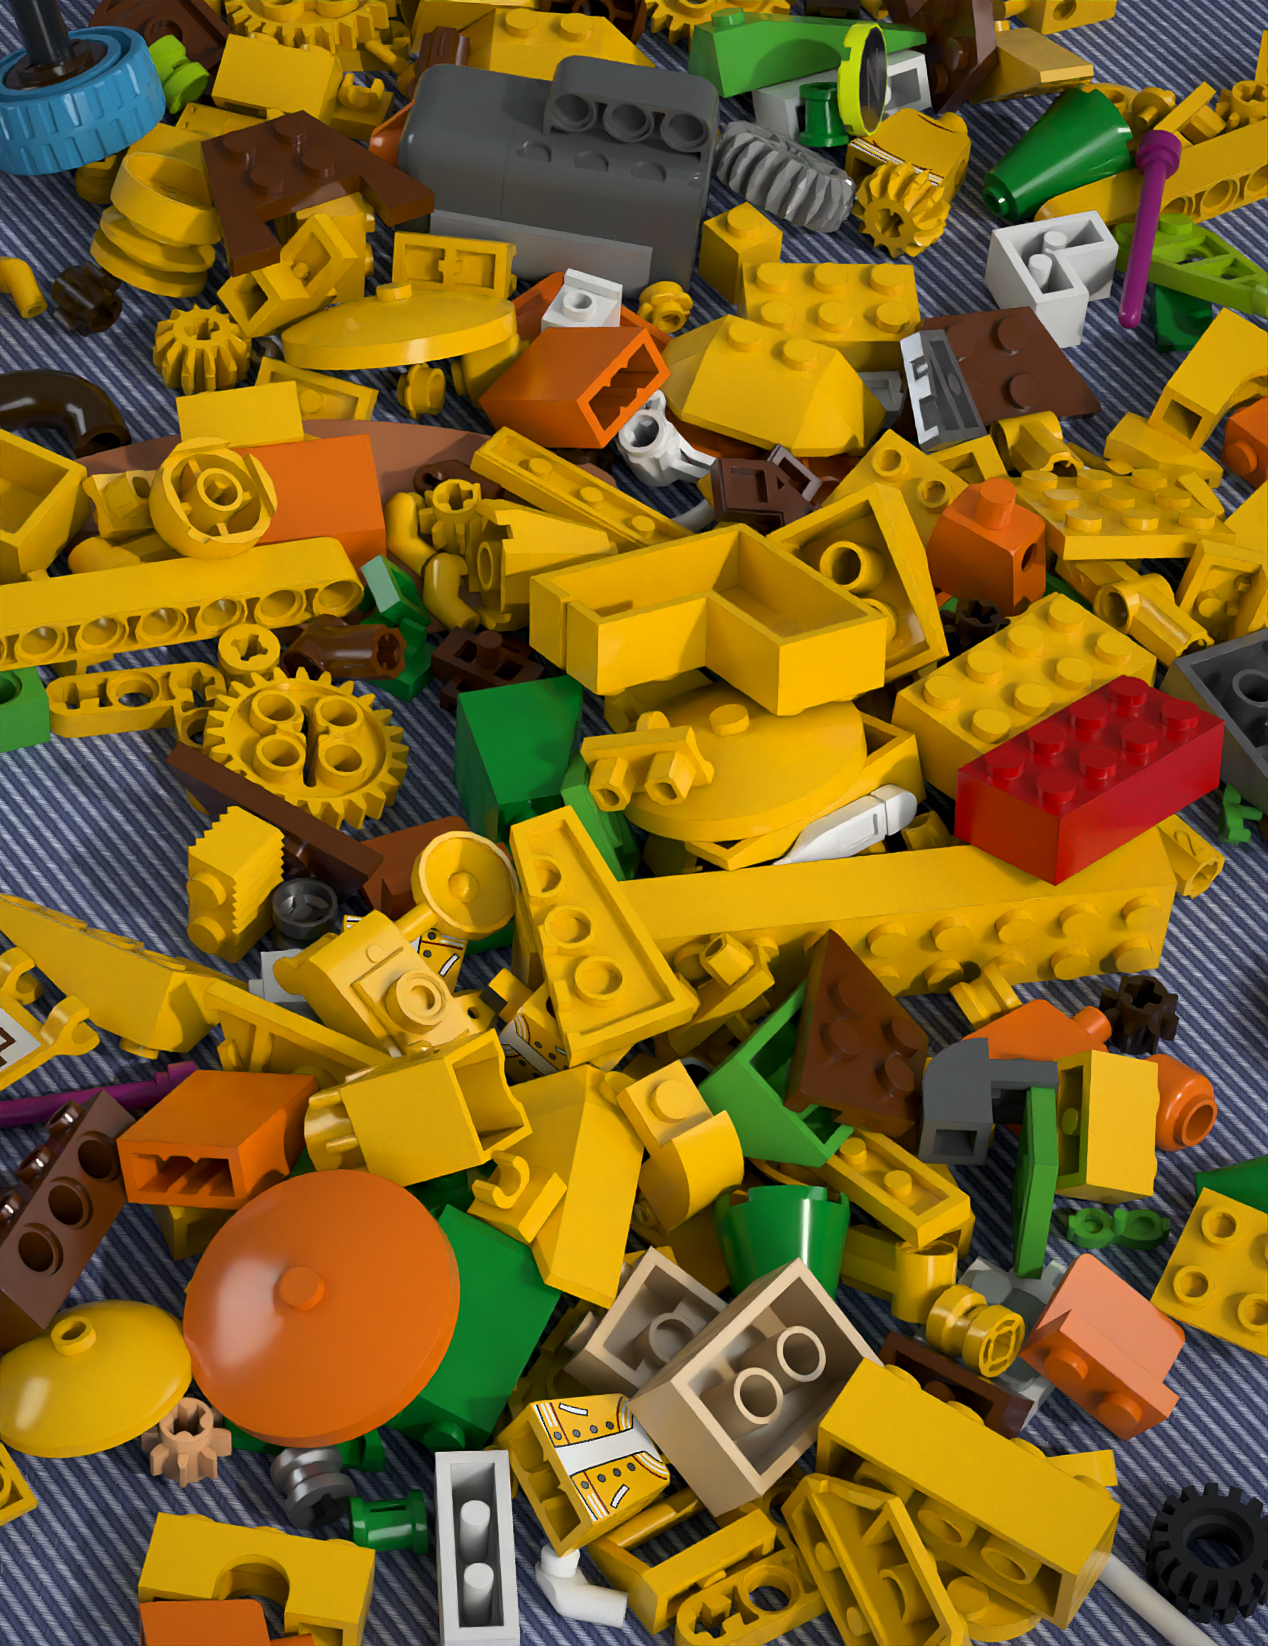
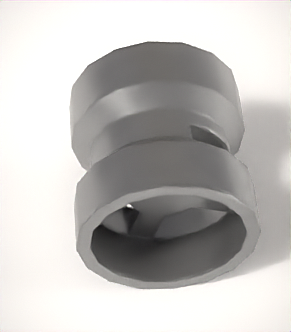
M296 878L285 882L277 888L272 897V920L274 922L272 927V951L304 950L327 933L336 934L337 896L330 886L323 881L313 878Z

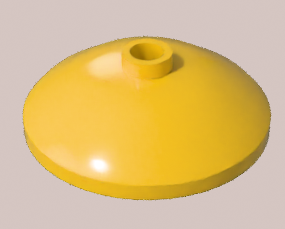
M124 1299L87 1302L57 1312L44 1332L19 1345L9 1353L3 1354L0 1358V1439L11 1448L28 1455L44 1458H71L105 1451L144 1433L162 1420L178 1404L192 1381L191 1357L184 1342L182 1322L170 1312L157 1306Z

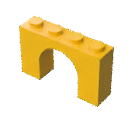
M1223 307L1165 385L1147 424L1180 442L1193 452L1198 453L1225 415L1242 406H1250L1268 395V332Z

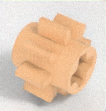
M188 1393L186 1397H183L157 1425L155 1424L141 1434L142 1450L150 1452V1473L156 1476L164 1472L168 1478L178 1482L181 1488H185L188 1483L197 1482L204 1477L213 1480L217 1478V1456L231 1455L232 1451L231 1431L222 1428L223 1414L214 1406L209 1408L204 1402L195 1399L193 1394Z

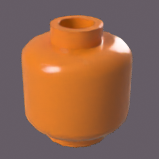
M1157 1053L1144 1058L1143 1060L1158 1063L1157 1088L1160 1095V1103L1156 1114L1155 1147L1162 1151L1176 1152L1188 1146L1199 1144L1209 1134L1217 1117L1218 1110L1212 1083L1202 1073L1171 1055Z

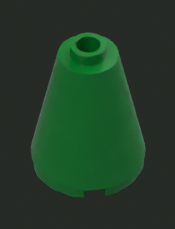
M1077 83L1065 90L984 176L985 189L982 190V197L985 205L994 216L998 218L1004 217L1010 222L1022 220L1036 215L1039 209L1055 196L1137 167L1135 164L1136 155L1130 158L1126 142L1134 138L1131 130L1119 110L1104 93L1096 88L1089 93L1082 91L1085 83Z
M776 1185L749 1188L748 1202L730 1206V1193L717 1198L712 1203V1221L734 1299L754 1280L800 1257L835 1302L851 1216L848 1195L841 1192L836 1203L827 1201V1188Z

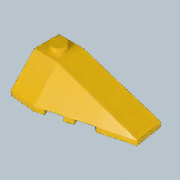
M585 1064L509 1087L514 1097L523 1104L533 1133L503 1152L522 1157L529 1164L555 1171L568 1187L535 1238L529 1244L544 1284L610 1309L617 1295L645 1146L615 1098L624 1088L636 1081L621 1072H605Z

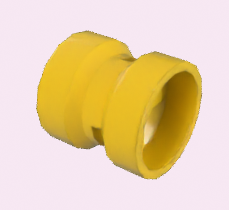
M964 1284L953 1285L942 1293L933 1305L926 1323V1339L929 1345L950 1357L962 1355L966 1366L988 1378L998 1376L1012 1364L1021 1349L1025 1336V1323L1022 1316L1000 1304L988 1306L985 1296Z

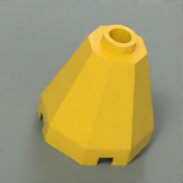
M502 499L478 500L474 510L483 515V517L480 519H470L466 528L468 575H465L469 593L481 592L484 605L472 606L473 610L480 616V624L492 631H516L530 625L531 576L619 554L614 541L608 540L605 531L592 525Z

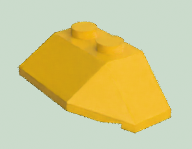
M495 8L460 32L462 36L470 38L471 49L468 67L549 81L553 80L557 64L562 59L572 55L655 68V64L605 17L587 16L581 13L537 12L524 8Z
M727 314L671 339L661 354L671 375L658 389L664 393L666 405L681 421L771 450L780 443L794 457H829L845 452L850 456H865L886 420V409L838 349L734 315Z
M818 1472L807 1475L801 1480L780 1509L846 1646H973L969 1639V1629L965 1617L957 1607L953 1606L937 1574L935 1557L929 1546L921 1541L899 1496Z

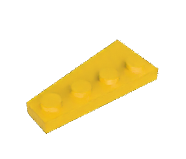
M567 805L512 825L510 828L509 844L569 1068L691 1022L693 1004L572 806Z

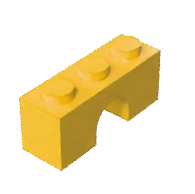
M158 1512L138 1584V1604L155 1601L233 1600L246 1595H260L274 1600L284 1609V1637L311 1633L315 1646H361L374 1592L376 1550L359 1547L344 1539L323 1541L289 1535L269 1526L249 1528L215 1522L200 1514H184L180 1516Z

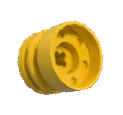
M132 152L123 157L111 189L110 199L114 205L103 210L100 218V228L95 231L91 241L90 253L96 262L109 273L134 287L169 297H194L203 291L207 281V269L211 268L215 261V249L211 244L221 240L218 231V218L215 207H212L204 172L193 164L167 155L152 152Z

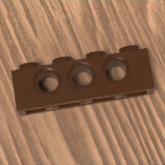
M104 1089L81 1104H78L73 1099L69 1100L53 1114L44 1128L50 1134L45 1144L36 1147L20 1163L15 1171V1175L21 1181L15 1190L7 1192L0 1198V1351L4 1355L46 1330L127 1201L116 1139L135 1124L137 1120Z

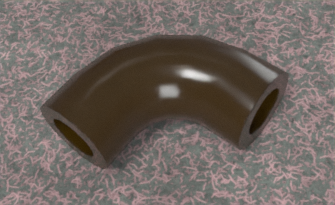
M49 368L14 370L0 374L1 429L10 433L42 427L58 430L69 439L76 459L131 445L132 438L119 408L106 391L74 373Z

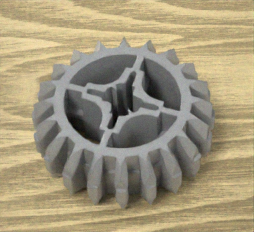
M745 120L729 122L724 133H720L717 139L712 172L719 178L720 182L730 186L732 191L744 196L747 201L753 202L762 207L763 210L770 211L781 219L789 220L797 226H805L812 231H820L822 233L837 231L843 219L846 220L854 206L852 202L858 191L853 178L847 175L846 171L836 167L834 162L820 156V153L810 150L786 135H781L770 128H763L756 123H749Z

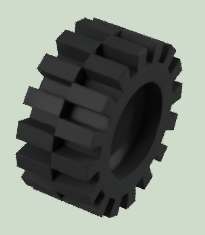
M1206 1483L1202 1496L1198 1495L1194 1485L1182 1488L1179 1500L1172 1494L1164 1501L1162 1511L1158 1510L1146 1550L1145 1562H1148L1146 1575L1149 1584L1158 1582L1156 1591L1166 1600L1172 1596L1176 1597L1174 1607L1184 1616L1189 1607L1199 1610L1196 1620L1199 1623L1209 1624L1212 1612H1219L1221 1625L1234 1623L1237 1610L1246 1619L1255 1613L1258 1603L1263 1606L1268 1599V1515L1260 1518L1264 1504L1256 1497H1253L1247 1505L1241 1503L1240 1499L1243 1490L1233 1486L1230 1487L1228 1497L1218 1495V1483ZM1198 1539H1212L1222 1542L1239 1555L1240 1563L1231 1568L1207 1566L1196 1560L1188 1552L1187 1544Z

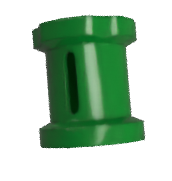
M814 82L799 86V95L805 98L806 121L805 131L800 133V143L814 147H833L848 144L850 142V134L844 130V124L839 115L837 82Z
M421 1489L410 1490L407 1498L363 1502L359 1496L348 1497L350 1542L359 1547L375 1549V1553L412 1549L415 1556L427 1555V1520Z

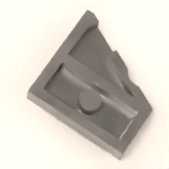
M944 329L918 331L900 340L915 425L922 452L944 450L988 435Z

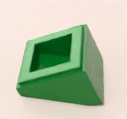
M1158 284L1153 286L1148 314L1157 351H1191L1213 322L1212 302Z

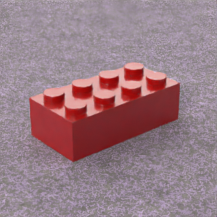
M1123 674L957 770L954 836L1056 886L1219 787L1225 720L1199 709L1193 702L1177 699L1149 686L1140 678Z

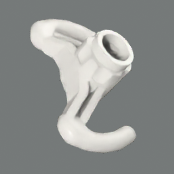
M657 389L619 430V437L616 439L617 448L638 480L650 487L667 486L678 479L697 484L702 477L710 473V466L716 458L694 450L678 433L673 424L667 421L665 418L667 402L664 393ZM706 499L686 513L671 518V520L694 533L716 519L715 512Z

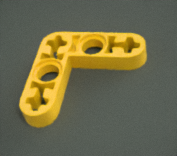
M188 662L69 675L55 679L45 689L49 698L50 730L56 735L65 738H79L173 727L176 745L181 741L200 753L202 745L194 743L189 738L197 732L204 731L208 712L213 710L216 696L218 694L228 695L221 671L204 662ZM193 690H200L201 695L205 697V707L194 709ZM129 693H141L151 699L145 705L138 707H129L118 701L119 698ZM106 699V707H100L99 700ZM76 704L77 709H67V705ZM185 787L191 806L198 812L210 815Z
M796 1461L761 1497L750 1501L758 1506L777 1528L773 1554L691 1595L682 1602L676 1615L674 1630L675 1646H762L829 1611L789 1526L779 1524L772 1518L770 1510L776 1505L785 1503L806 1476ZM763 1586L774 1587L781 1590L787 1596L789 1603L781 1610L774 1612L764 1611L757 1608L751 1602L749 1594L756 1588ZM732 1604L736 1614L729 1617ZM702 1622L708 1629L721 1625L720 1637L714 1639L707 1631L695 1634V1624Z

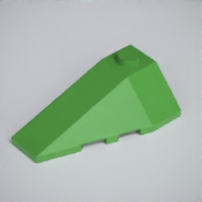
M731 7L713 12L711 14L712 21L694 26L687 72L688 74L706 78L714 84L720 96L727 98L840 67L841 60L849 61L851 48L844 47L843 41L849 28L856 23H877L883 31L887 54L927 43L925 32L906 24L744 12L742 7Z
M806 978L696 1088L713 1116L726 1110L737 1132L743 1157L820 1168L853 1133L854 1127L833 1122L830 1113L832 1108L811 1103L802 1113H797L783 1106L807 982Z

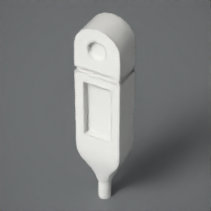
M885 785L869 793L870 796L865 795L806 826L800 832L790 852L784 858L771 865L848 858L883 840L885 835L890 836L909 825L917 811L916 797L911 792L896 785Z

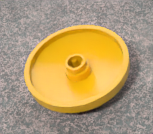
M394 282L377 286V295L351 300L299 321L282 332L281 340L284 360L295 367L317 370L373 369L429 362L482 350L499 344L515 335L517 332V322L514 304L503 298L456 290H412L411 283Z
M726 680L703 685L678 694L649 711L662 712L667 718L670 727L691 726L695 733L700 755L705 761L711 762L715 770L711 784L690 787L684 803L662 806L652 801L647 792L632 793L629 804L621 812L632 823L650 833L691 842L740 840L790 827L833 804L859 777L867 758V744L860 713L853 702L849 700L842 702L830 701L805 708L801 714L795 716H776L745 693L734 688ZM638 719L623 733L635 732Z

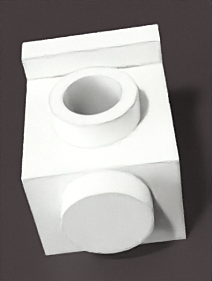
M569 268L564 275L563 286L541 319L540 334L547 327H619L623 285Z

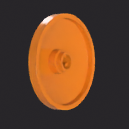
M347 1169L323 1170L296 1176L276 1184L246 1203L223 1225L207 1246L193 1274L184 1308L183 1337L191 1357V1372L196 1383L209 1402L236 1427L257 1439L278 1446L292 1448L331 1446L350 1441L376 1429L397 1415L414 1400L432 1378L447 1352L454 1334L460 1304V1278L454 1250L439 1222L422 1203L405 1188L379 1175Z

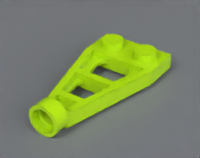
M1167 213L1160 216L1149 269V282L1250 315L1256 314L1268 321L1267 272L1217 234L1194 224L1192 217L1180 213ZM1135 223L1119 224L1115 231L1110 232L1119 246L1115 269L1126 273ZM1199 257L1204 258L1203 260L1190 262L1182 265L1176 264L1178 262L1187 261Z

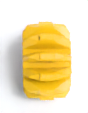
M910 160L902 164L900 163L898 166L888 161L880 165L872 175H867L858 186L859 190L856 192L858 199L854 202L851 213L862 220L858 233H867L874 238L873 249L885 245L888 247L893 259L903 255L905 252L914 258L918 254L923 253L931 243L935 244L942 236L947 225L945 220L948 217L951 206L941 199L945 186L932 185L928 180L929 169L916 173Z
M193 303L190 311L185 312L179 309H172L168 320L158 322L157 331L155 332V346L153 347V364L156 366V373L164 378L166 388L182 387L185 396L192 395L195 392L234 389L237 381L247 379V371L250 368L252 339L246 336L231 313L222 314L219 304L214 305L208 310L200 309L196 303Z

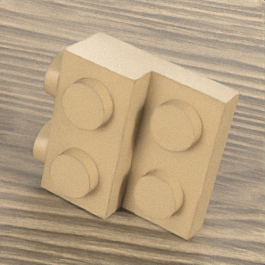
M650 1246L632 1265L623 1260L617 1295L611 1308L603 1307L598 1316L587 1310L570 1331L563 1345L574 1353L563 1370L596 1395L621 1393L631 1399L729 1304Z

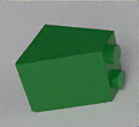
M570 675L458 694L453 781L471 831L491 840L494 844L504 842L512 858L513 855L509 844L510 828L512 825L566 806L560 789L573 751L579 749L584 685ZM513 859V867H514L515 871L517 872L516 866H515V862H514V859Z
M446 1204L437 1221L450 1241L459 1270L460 1304L454 1334L443 1360L427 1385L402 1411L382 1425L389 1426L424 1444L434 1455L435 1452L481 1450L491 1435L563 1292L544 1284L529 1246L449 1204Z

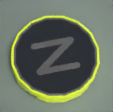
M856 23L849 28L843 41L844 47L851 48L849 61L841 60V66L838 67V108L840 119H842L844 125H848L846 131L850 135L871 136L876 133L881 123L885 107L888 77L886 42L883 31L877 23Z

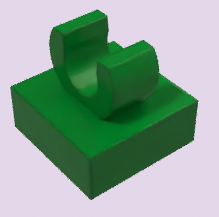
M381 554L361 567L368 586L364 587V597L357 609L366 614L374 607L376 608L374 613L364 619L360 625L384 624L387 628H392L396 624L400 627L401 620L404 617L425 628L432 623L414 580L409 574Z
M404 617L401 620L399 630L407 644L404 652L405 668L394 680H369L367 682L409 703L435 678L431 672V654L437 647L426 642L427 629L424 626Z

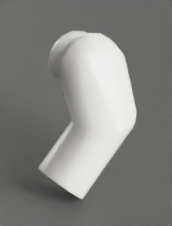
M551 1542L546 1543L541 1549V1561H538L535 1565L536 1581L557 1613L570 1619L622 1629L629 1592L590 1585L582 1571L577 1567L580 1558L579 1550L559 1558Z

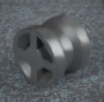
M336 1445L317 1448L289 1447L278 1455L270 1467L271 1478L275 1487L287 1495L285 1511L294 1527L316 1529L329 1525L348 1513V1497L357 1496L351 1479L347 1475L340 1473L342 1456Z

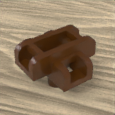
M456 626L431 654L432 674L438 680L446 683L440 691L439 706L448 712H453L457 707L459 693L545 679L546 667L535 662V649L529 646V644L503 632L486 630L479 635H475Z

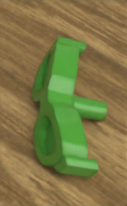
M1227 783L1219 813L1218 840L1238 845L1239 842L1249 843L1251 833L1250 830L1243 828V818L1259 821L1262 818L1263 812L1255 807L1240 805L1243 796L1229 783Z
M1084 1208L1079 1210L1075 1216H1068L1066 1237L1077 1246L1087 1249H1099L1111 1244H1120L1128 1249L1151 1250L1157 1248L1161 1243L1168 1242L1170 1219L1164 1217L1161 1220L1156 1212L1147 1209L1132 1210L1128 1213L1124 1209H1116L1113 1219H1111L1101 1209Z

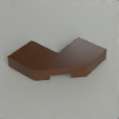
M717 457L710 466L716 521L772 525L774 532L823 508L818 503L813 506L788 483L791 478L773 461Z

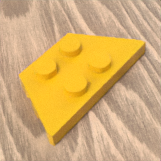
M218 978L204 990L203 1002L205 1009L217 1010L225 1038L217 1047L223 1071L316 1076L318 1090L321 1091L322 1089L346 1083L345 1077L356 1070L394 1058Z

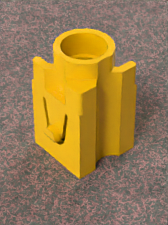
M495 1028L432 1046L430 1042L425 1040L410 1044L403 1048L405 1055L356 1070L345 1077L346 1083L322 1089L310 1096L309 1107L304 1119V1138L309 1156L317 1171L335 1169L363 1171L391 1180L401 1187L482 1165L492 1159V1155L496 1150L503 1152L533 1133L523 1104L514 1097L508 1087L504 1073L505 1055Z

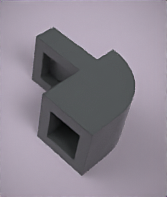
M988 1038L962 1040L940 1051L929 1063L923 1078L915 1126L917 1159L922 1163L985 1166L993 1123L1022 1124L1026 1093L1030 1091L1031 1086L1055 1088L1056 1098L1059 1084L1057 1062L1031 1061L1023 1058L1011 1060L989 1059Z

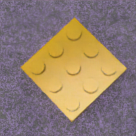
M1141 468L1133 470L1132 476H1113L1102 470L1083 469L1077 472V477H1057V475L1048 471L1026 470L1022 472L1021 477L1004 478L1016 487L1015 503L1042 518L1046 524V545L1063 560L1191 558L1200 538L1234 545L1236 533L1218 520L1213 511L1205 509L1191 498L1190 492L1180 489L1168 479V475L1165 472Z

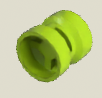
M172 34L162 37L148 48L160 78L166 99V108L172 114L179 113L185 109L188 102H195L203 94L211 82V75L199 62H191L185 56L186 48Z

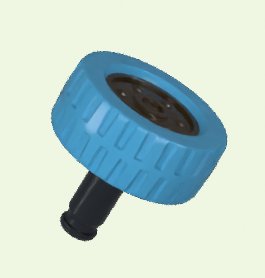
M8 0L24 47L0 59V169L2 171L15 175H44L85 166L127 148L143 138L159 123L165 112L166 99L144 38L138 32L121 26H98L67 32L56 0Z

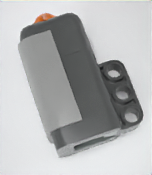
M572 55L562 59L557 64L552 81L451 63L434 64L427 68L419 77L412 101L373 130L369 151L427 186L435 193L433 213L394 225L395 232L406 231L516 244L517 255L512 260L511 274L516 275L517 280L538 284L555 271L566 273L570 268L623 285L622 298L639 300L641 293L647 287L662 281H671L679 284L683 292L689 295L702 238L703 222L706 219L720 120V110H718L719 93L713 83L697 75L580 55Z

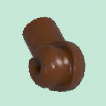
M457 459L423 465L418 468L413 477L415 491L424 500V492L426 490L434 491L439 484L448 481V479H460L472 485L479 483L482 500L503 499L506 491L500 484L469 469L470 465Z

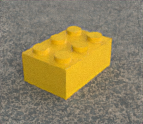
M742 262L737 317L838 349L856 373L899 371L902 382L905 368L900 340L914 334L916 324L921 321L913 265L890 263Z

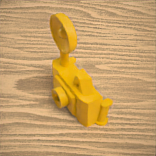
M449 831L437 836L416 857L410 877L413 899L417 904L416 907L394 923L385 914L375 909L339 936L334 933H327L293 958L282 957L278 959L273 965V974L279 986L291 995L301 994L327 1028L394 1058L405 1055L404 1047L421 1040L428 1041L432 1046L495 1028L498 1015L478 998L483 990L467 989L450 994L445 982L433 973L411 945L413 941L433 926L439 932L458 940L479 941L499 932L515 914L516 892H520L517 872L507 855L491 840L473 832ZM468 1010L472 1011V1013L475 1015V1019L471 1018L468 1015Z

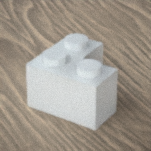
M1096 210L992 230L984 283L1000 309L1030 306L1060 349L1080 345L1088 302L1109 298L1119 246Z

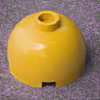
M194 437L179 443L158 468L151 484L148 503L154 529L164 544L184 558L193 557L206 561L231 559L247 552L254 547L269 528L271 517L276 512L278 501L273 481L260 461L249 452L242 458L236 452L226 449L230 442L219 437Z

